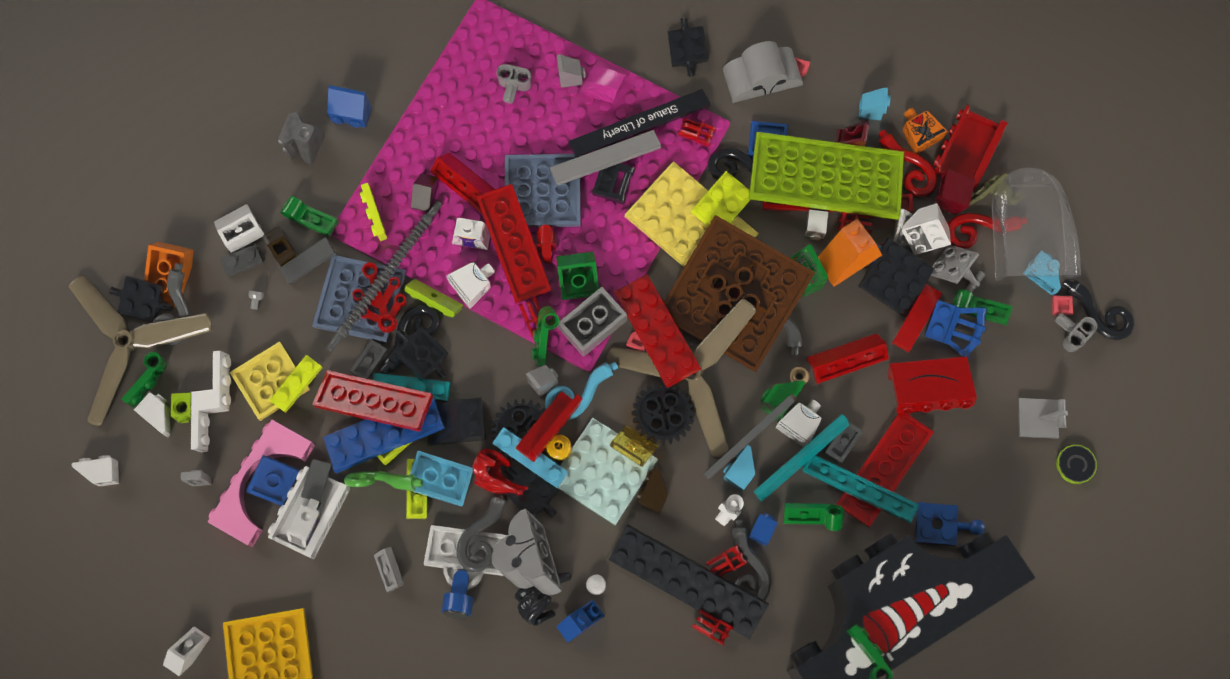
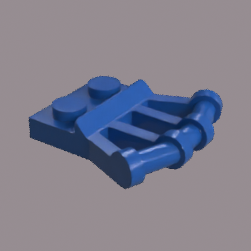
M937 300L925 337L949 344L962 357L967 356L968 359L970 357L969 354L975 347L981 344V335L987 328L985 327L987 307L961 308ZM960 313H977V323L959 318ZM960 323L974 328L973 336L954 330L956 324ZM953 335L970 342L962 349L951 340V337Z

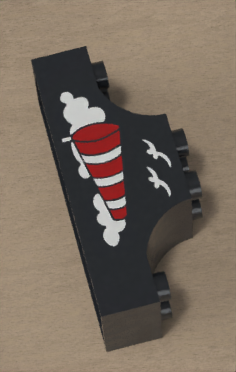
M891 532L864 550L870 558L867 562L863 563L859 555L856 554L831 570L837 580L827 586L831 592L835 609L831 634L823 648L820 649L817 642L814 641L791 654L790 658L795 666L788 669L787 673L791 679H870V671L875 666L847 632L849 628L856 624L858 627L862 626L869 634L867 638L872 645L875 643L882 650L883 654L881 656L892 671L1035 579V576L1007 535L994 540L989 532H986L958 549L963 559H947L926 552L909 535L898 542ZM882 669L876 672L877 679L885 675Z

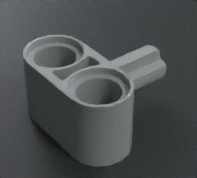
M507 64L498 67V82L501 86L506 87L503 97L504 102L508 104L513 103L517 90L527 91L531 88L532 78L528 69ZM504 74H508V75H509V76L506 77V78H503V77H502ZM521 78H527L526 81H519Z
M1060 313L1054 320L1068 332L1063 340V347L1068 352H1075L1081 348L1097 329V322L1091 317H1085L1075 324L1063 313ZM1082 324L1086 325L1089 331L1084 330ZM1071 338L1077 341V345L1071 342Z

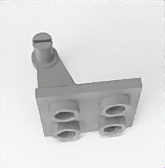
M948 245L933 264L934 271L931 276L956 284L964 277L969 282L965 290L971 293L975 288H979L980 282L986 275L982 271H978L974 277L969 269L979 256L977 252L953 245Z
M1018 398L1019 437L1058 439L1059 428L1067 427L1066 416H1068V411H1066V400Z

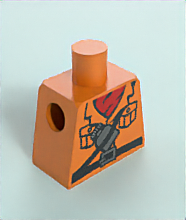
M910 108L904 113L908 121L904 124L902 130L913 153H920L943 140L947 134V130L928 111L918 115L913 108Z

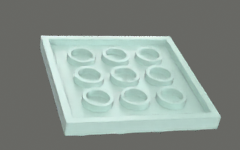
M592 417L572 447L570 456L561 464V467L567 470L568 474L558 489L616 526L644 483L648 471L653 469L658 459Z

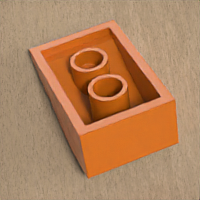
M856 219L838 232L818 258L828 275V280L835 287L882 256L876 242L859 220Z
M162 242L149 244L144 280L164 285L163 302L173 304L176 308L168 292V273L170 269H174L176 263L183 265L182 272L185 273L182 283V293H184L192 269L194 250Z

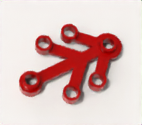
M368 262L362 267L364 276L370 280L371 284H374V280L377 279L379 273L377 266L372 262ZM373 269L374 273L369 275L368 271ZM391 277L384 294L382 295L381 291L377 292L378 295L375 296L374 300H371L370 305L378 308L381 315L373 313L369 309H364L367 310V314L361 317L362 319L368 318L377 322L379 329L385 333H390L396 329L397 320L395 317L400 308L407 302L403 294H397L394 298L395 303L388 313L386 306L395 289L401 286V281L398 277ZM397 280L398 284L393 286L392 282ZM355 289L352 292V297L357 302L362 301L361 297L356 298L355 295L362 293L361 297H365L363 291ZM398 298H404L403 302L398 303ZM391 321V325L385 326V322Z

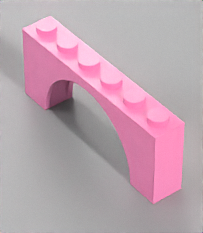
M271 420L270 423L264 426L262 436L253 443L252 452L243 459L240 471L232 477L230 487L221 494L220 503L209 514L208 523L252 548L263 530L249 517L245 507L244 493L246 484L252 473L256 470L262 455L272 459L292 457L306 462L315 447V444L274 420Z

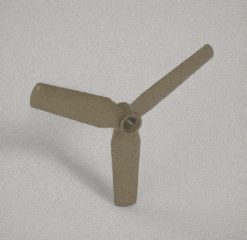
M78 276L73 279L68 287L102 333L113 339L115 346L102 376L88 416V422L95 426L102 425L128 365L130 352H134L137 348H153L210 332L212 324L209 315L203 313L144 324L129 332L124 318L85 276ZM128 338L127 344L124 345L125 339Z
M741 299L698 345L694 357L701 370L694 377L689 376L685 378L688 380L689 397H691V402L694 404L695 413L711 454L715 458L725 455L729 448L711 388L702 376L705 369L717 363L755 314V307L745 299ZM611 347L606 358L608 365L616 362L620 368L660 377L646 351Z

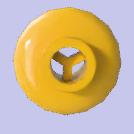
M556 435L546 447L547 454L554 461L566 460L572 451L570 440L564 435Z

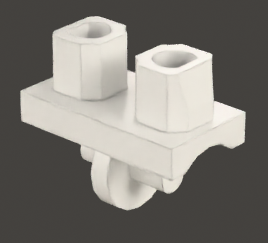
M737 494L729 496L727 501L725 500L718 507L721 512L715 519L723 526L731 519L735 520L744 506L743 498Z

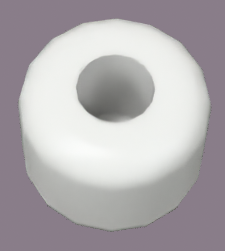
M598 574L590 576L586 582L588 592L593 595L602 594L606 589L605 579Z

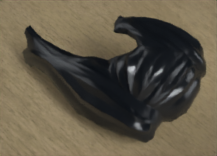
M569 572L557 574L560 584L571 580ZM535 586L526 589L520 588L515 594V599L519 602L517 606L519 614L529 625L537 626L556 616L553 610L543 612L552 598L540 592Z

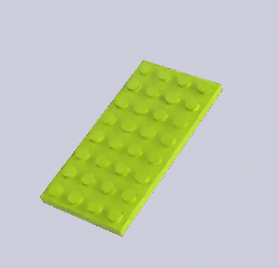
M756 132L749 199L899 220L901 214L904 152Z

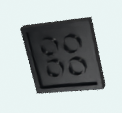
M886 238L880 248L882 256L871 263L858 287L901 316L907 317L933 273L934 268L891 238Z

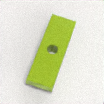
M413 279L405 286L404 291L410 294L412 298L425 302L427 306L436 308L445 316L453 318L462 310L463 304L417 279Z

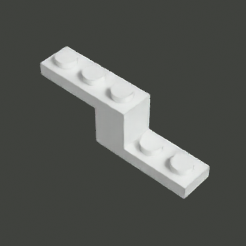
M213 351V389L191 392V450L208 452V445L210 443L208 436L210 419L208 414L229 411L231 403L229 395L231 359L229 354L222 351Z

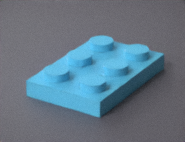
M417 451L410 475H416L417 479H423V486L417 487L413 492L462 507L473 474V468Z

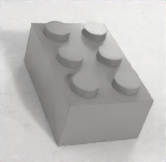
M601 287L559 322L558 328L584 357L627 321V314L606 290Z

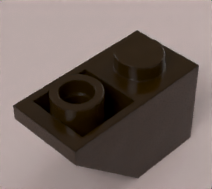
M280 227L263 235L267 246L281 267L297 257Z
M654 466L653 471L649 470L644 481L647 482L645 489H640L636 499L639 500V506L660 515L667 500L668 492L659 469Z

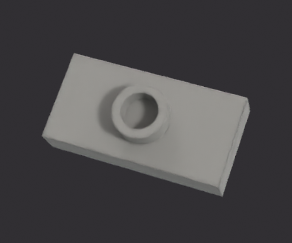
M203 470L181 472V481L191 486L212 485V477L204 473Z
M391 547L384 548L374 554L386 592L393 591L404 585Z

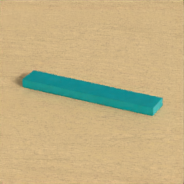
M843 414L835 419L755 489L756 497L763 502L849 426L848 419Z
M816 455L802 469L804 473L911 524L919 508V504Z

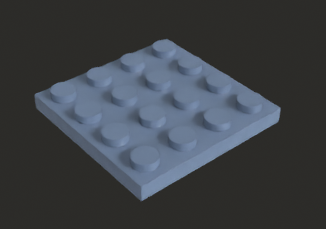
M574 154L505 155V186L513 185L528 228H537L544 224L551 227H581L580 178L557 186L550 172V167L575 159Z
M336 255L331 258L312 325L314 328L336 332L339 326L342 327L341 323L346 322L345 318H349L348 314H352L351 310H355L354 306L358 305V302L352 297V292L355 289H361L365 293L368 292V288H371L370 280L362 272V267L368 262ZM375 264L379 271L378 275H381L380 272L384 271L383 268L387 266ZM397 268L396 271H393L394 274L390 275V278L398 277L401 281V286L395 289L386 306L388 313L395 303V296L401 294L406 276V270ZM373 269L368 271L369 275L374 273ZM387 279L386 284L383 283L384 287L380 288L382 295L389 285V279ZM397 280L392 282L393 286L398 284ZM357 293L355 297H361L362 293ZM367 305L371 312L381 315L378 308ZM365 310V313H361V315H366L367 310ZM358 317V322H354L355 326H351L352 330H348V335L372 339L383 343H388L390 333H385L379 329L377 322L368 318L362 319ZM391 321L385 322V326L391 325Z

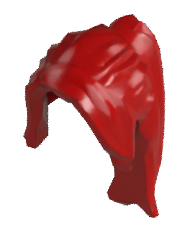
M482 449L478 452L472 465L473 472L476 475L474 484L495 494L514 493L522 495L523 491L528 489V486L515 484L502 475L500 465L507 467L511 465V462L503 454L491 449Z

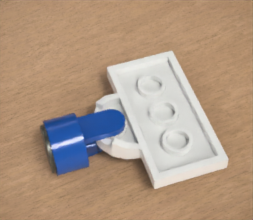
M431 525L424 566L443 568L446 581L452 586L451 593L444 594L441 612L447 617L468 619L472 614L474 598L466 595L467 590L475 587L481 581L483 574L503 575L493 566V563L487 569L480 572H470L464 569L457 559L456 549L457 543L465 529ZM479 532L468 544V558L474 562H480L485 558L486 554L483 550H478L475 555L471 554L470 548L473 543L486 541L494 550L497 543L508 535Z

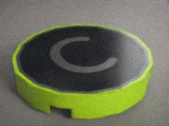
M1071 445L1059 452L1056 458V468L1065 481L1072 484H1081L1089 481L1094 476L1097 470V461L1094 454L1088 448L1082 445Z

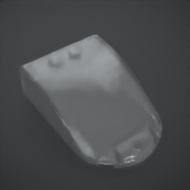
M1021 168L1008 174L997 185L992 198L996 281L1008 276H1065L1067 280L1081 276L1077 229L1066 193L1060 182L1050 173L1038 168Z

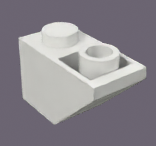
M109 455L99 456L96 460L82 458L79 459V462L72 463V467L97 486L119 484L118 461Z

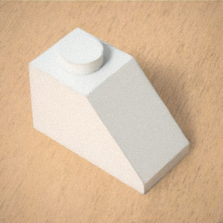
M149 392L134 411L160 433L169 437L171 435L170 408L165 404L167 400L160 394L155 396Z
M193 627L168 649L163 665L180 676L193 664L210 637L196 627Z

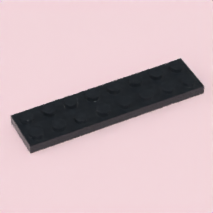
M629 524L626 526L609 558L611 562L700 611L701 609L715 618L721 619V621L732 626L735 632L749 640L769 605L763 599Z

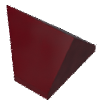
M865 120L843 130L837 129L835 142L865 146L869 121Z

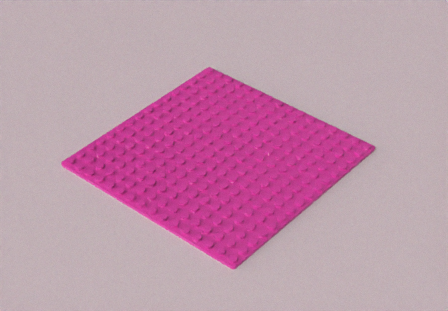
M475 0L338 217L339 223L331 236L386 265L390 263L391 258L393 259V255L397 254L396 250H400L399 246H403L402 242H406L405 238H409L408 234H412L411 230H415V226L418 225V221H421V217L428 213L411 209L413 183L421 173L435 176L430 170L437 157L451 153L496 190L505 186V155L573 154L569 146L570 140L680 98V96L632 72L625 79V83L617 94L614 104L597 100L582 93L583 85L561 88L557 55L560 54L580 60V67L585 69V78H582L583 84L597 60L625 71L627 70L487 0ZM503 64L528 69L532 78L531 88L527 91L517 90L514 102L510 104L503 101L506 87L501 86L497 78V69ZM504 74L502 77H503V78H506V77H508L509 75H508V74ZM521 78L519 81H526L527 78ZM703 109L652 129L661 144V148L620 163L635 169L626 191L625 204H618L615 201L592 195L599 171L580 177L581 227H552L555 232L557 250L552 251V262L550 264L544 263L542 251L538 252L552 290L536 297L540 308L545 306L552 307L561 321L589 298L562 300L556 256L593 251L599 289L603 287L622 308L614 291L646 275L661 249L660 246L625 218V214L673 161L699 182L708 166V159L717 150L730 127V122ZM683 118L701 124L704 121L705 124L715 127L716 131L712 134L714 137L710 139L711 145L704 146L699 143L696 145V141L678 136ZM623 172L618 174L613 193L618 194L624 176ZM439 180L431 207L436 201H439L442 207L433 217L432 224L427 226L428 229L424 230L425 233L421 234L422 237L418 238L415 246H411L412 250H408L409 254H405L406 258H402L403 262H399L400 266L396 268L406 270L407 277L419 280L468 308L450 285L446 276L472 262L479 269L489 263L495 271L494 274L487 278L491 288L469 310L535 344L518 304L515 303L491 236L487 250L452 244L457 218L482 221L485 224L486 222L483 214ZM368 183L371 188L388 238L386 240L380 241L378 236L374 237L371 225H374L373 221L368 219L365 211L368 208L367 203H363L360 196L362 184ZM539 227L529 228L536 250ZM532 298L520 302L522 303L529 320H531L532 318L526 306V302L530 301L536 317H538V312L535 308ZM553 315L547 316L546 320H550ZM534 322L529 324L531 330L536 328ZM557 326L555 329L548 331L547 351L586 372H591L612 334L583 357Z

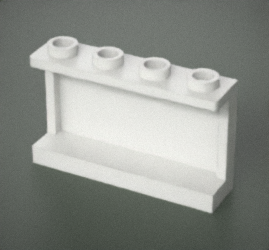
M305 466L304 469L299 471L295 486L290 488L285 505L280 507L277 514L279 517L275 523L271 524L268 530V538L314 560L351 488L341 482L339 483L328 478L318 510L320 521L307 547L303 548L288 541L287 531L301 505L307 507L310 501L301 498L309 467Z

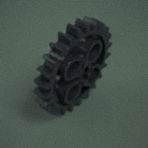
M664 382L662 387L655 383L654 389L647 386V393L641 390L642 397L636 396L638 403H633V408L637 410L632 411V415L637 417L633 419V423H639L635 429H642L640 436L647 434V441L654 438V444L661 440V444L664 445L665 440H668L671 445L673 438L679 442V435L686 437L685 430H691L688 424L694 423V420L690 418L695 416V412L690 411L694 408V404H688L691 401V397L685 398L686 391L679 393V386L674 390L672 389L673 385L666 388ZM658 398H661L664 413H667L666 422L669 427L668 430L665 428L664 425V417L662 414H660L661 406L659 404ZM667 399H673L675 401V404L673 406H669L665 403V401ZM653 403L657 408L649 410L646 405ZM677 417L680 419V423L673 424L670 419ZM657 421L661 423L662 426L658 429H655L652 427L651 423Z
M515 399L513 406L507 402V409L500 407L502 414L495 413L498 420H492L496 427L491 428V431L496 434L492 435L491 438L495 440L503 427L507 430H513L514 435L518 437L520 434L518 429H523L529 416H532V419L525 427L527 432H522L519 437L523 439L531 429V425L537 422L546 411V408L539 410L540 403L533 406L532 400L526 404L525 400L522 399L521 404H518ZM518 413L525 415L524 419L520 422L514 420L515 415Z

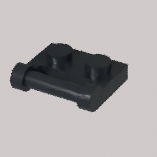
M619 163L600 170L592 195L615 201L618 204H625L626 191L635 169ZM623 172L624 176L618 194L613 193L618 174Z

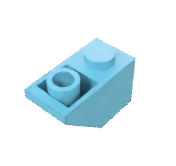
M881 88L862 94L859 101V119L881 120L883 114L887 112V106H890L891 96L888 95V88Z
M749 445L735 456L737 460L734 464L729 463L723 471L725 473L723 479L740 492L745 490L755 476L752 451Z

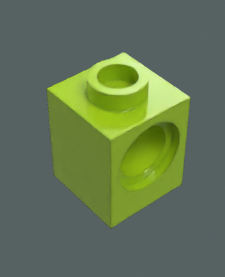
M191 393L171 394V417L179 423H188L191 420ZM187 404L186 411L181 413V407Z

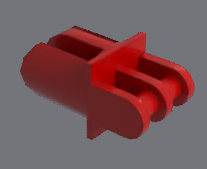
M683 118L681 130L678 131L677 135L696 141V145L699 143L704 146H710V139H713L714 136L712 134L716 131V128L705 124L704 121L701 124Z
M840 212L842 217L839 219L841 223L838 229L841 230L846 226V222L850 224L858 219V217L874 219V216ZM848 214H850V220H847ZM859 221L862 225L873 227L871 222ZM866 230L869 234H872V230Z
M544 224L538 228L537 250L538 252L542 251L543 261L546 264L552 262V251L557 249L553 228Z
M535 297L532 298V300L539 314L541 308ZM528 301L526 306L532 318L529 320L522 303H520L518 306L530 335L533 337V331L536 328L531 330L529 324L534 322L537 325L538 317H536L531 303Z
M736 544L705 563L707 566H710L725 557L724 560L710 568L711 571L716 572L729 565V567L716 573L723 576L732 570L735 571V569L743 566L748 561L744 560L743 552L739 551V545ZM733 551L735 555L729 558L728 553ZM737 559L739 563L733 565L732 561Z
M700 609L699 614L716 624L714 626L708 621L697 617L696 621L712 630L711 633L694 623L691 627L724 646L726 637L729 638L728 634L734 628L721 621V619L719 620ZM719 624L725 626L723 631L717 629ZM715 631L721 634L719 639L713 637Z

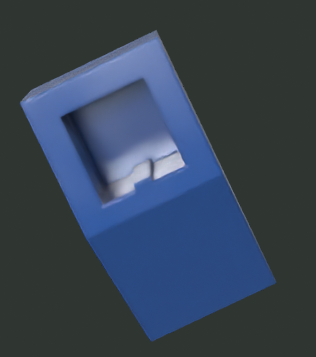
M592 600L571 613L556 627L569 643L605 615L595 601Z

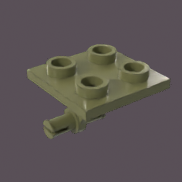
M1007 173L1001 176L996 174L985 181L979 190L972 193L970 205L981 200L988 193L1004 200L1005 204H1007L1006 206L1018 204L1023 199L1021 193L1014 194L1003 182L1008 176Z

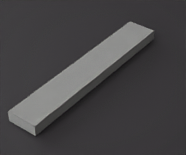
M654 130L552 166L550 167V172L558 186L661 148V144Z

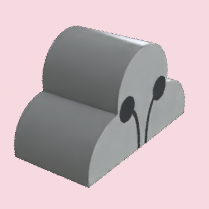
M773 41L760 42L750 46L742 53V57L728 62L723 68L732 103L803 85L793 50L790 47L778 48L777 43Z
M525 508L518 512L511 520L508 529L509 535L501 539L492 552L493 566L519 588L526 589L535 586L546 595L557 594L562 589L544 525Z

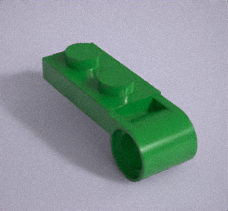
M294 196L288 198L280 211L286 218L328 237L331 236L339 223L337 218L305 205Z
M962 289L957 290L952 304L961 308L987 307L985 320L1006 326L1013 310L1011 305L976 297L971 292ZM960 313L977 318V313Z
M550 306L540 309L536 330L533 331L535 348L531 350V357L537 366L545 365L548 330L555 329L560 322L555 310ZM553 315L550 320H545L547 316Z
M150 352L144 357V365L148 369L121 399L133 408L143 400L148 390L155 387L159 379L158 377L167 367L166 360L156 352ZM159 359L158 364L152 367L153 361Z
M784 503V524H824L825 528L830 531L842 529L844 509L840 505Z
M857 624L847 630L849 635L875 666L870 671V679H877L876 672L879 669L885 672V679H892L893 673L881 656L883 654L882 650L877 644L874 643L872 645L868 640L869 634L862 626L858 627Z

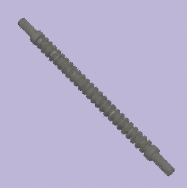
M436 201L428 213L421 217V221H418L415 230H411L412 234H408L409 238H405L406 242H402L403 246H399L400 250H396L397 254L393 255L390 263L386 264L387 267L383 268L384 271L380 272L381 275L377 276L378 279H375L374 284H371V288L367 289L368 292L364 293L365 297H361L362 301H358V305L354 306L355 310L352 309V314H348L349 318H345L346 322L341 323L342 327L339 326L337 328L336 335L327 345L326 350L332 353L342 338L347 337L349 334L348 330H352L351 326H355L354 322H358V317H362L361 313H365L364 309H368L367 305L371 304L374 296L378 295L377 292L381 291L380 288L384 287L383 283H387L390 275L394 274L393 271L397 270L396 267L400 266L399 262H403L402 258H406L405 254H409L408 250H412L411 246H415L418 238L422 237L421 234L425 233L424 230L428 229L427 226L432 224L433 217L442 207L439 201Z

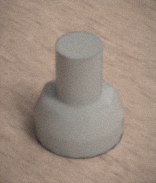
M249 291V298L252 299L250 309L258 310L259 300L263 299L264 293Z

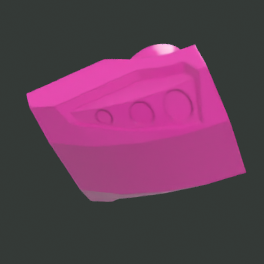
M597 60L585 80L581 92L597 100L614 104L617 94L625 83V79L630 75V71H625Z

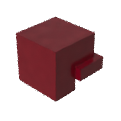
M948 169L941 175L942 178L935 204H938L942 213L946 211L956 215L970 206L976 179Z

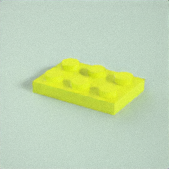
M725 171L696 204L691 213L707 226L710 225L715 215L731 224L750 202V190Z

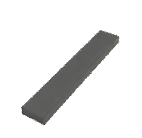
M791 393L712 465L704 475L708 479L713 477L797 400V397Z

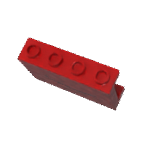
M966 105L965 109H960L956 119L959 121L957 125H952L948 133L951 137L949 140L945 139L941 147L943 154L942 156H937L933 165L936 166V174L940 176L949 169L976 179L973 189L975 191L1008 122L1001 119L999 124L969 111L970 106Z
M967 356L890 363L887 374L889 380L892 379L897 402L896 413L911 414L918 411L926 413L940 409L947 411L952 408L968 409L975 404L977 395Z

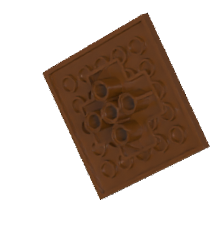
M715 215L665 299L664 304L678 327L703 341L726 316L720 312L722 305H729L731 311L741 299L755 298L757 300L755 314L724 354L756 373L815 275V272ZM747 271L750 273V278L748 281L743 282L740 280V274ZM717 278L723 280V286L719 289H716L713 285ZM733 288L740 290V295L737 298H731L730 291Z

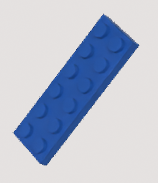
M433 395L420 432L365 419L323 438L335 473H339L373 459L378 455L385 454L400 446L445 429Z

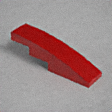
M925 284L892 344L908 353L910 352L933 312L937 300L940 299L942 292Z

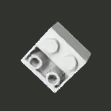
M248 204L214 221L217 232L231 253L265 235Z
M938 204L918 209L901 227L914 255L951 245L950 228Z

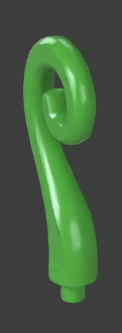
M381 471L355 472L348 474L344 478L345 485L350 487L369 486L375 480L384 481L392 487L401 490L414 491L417 487L423 486V479H417L416 475H399Z

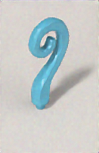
M605 362L591 373L582 395L583 400L569 420L578 417L586 410L593 399L598 385L613 376L612 371L618 369L616 362L609 365ZM566 386L552 388L546 395L545 408L547 409L560 392L573 399V391Z

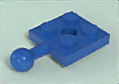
M917 503L919 508L916 513L915 543L956 546L957 530H967L974 535H981L985 531V525L981 520L975 519L970 523L958 522V505ZM939 519L942 522L941 529H934L931 521Z

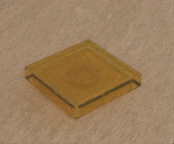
M627 425L609 445L641 467L646 464L659 447L652 441H647L646 437L640 436L638 432Z

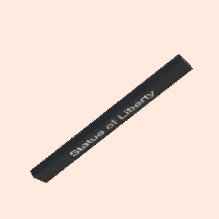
M700 89L569 141V146L575 158L708 108L710 107V102L703 89Z

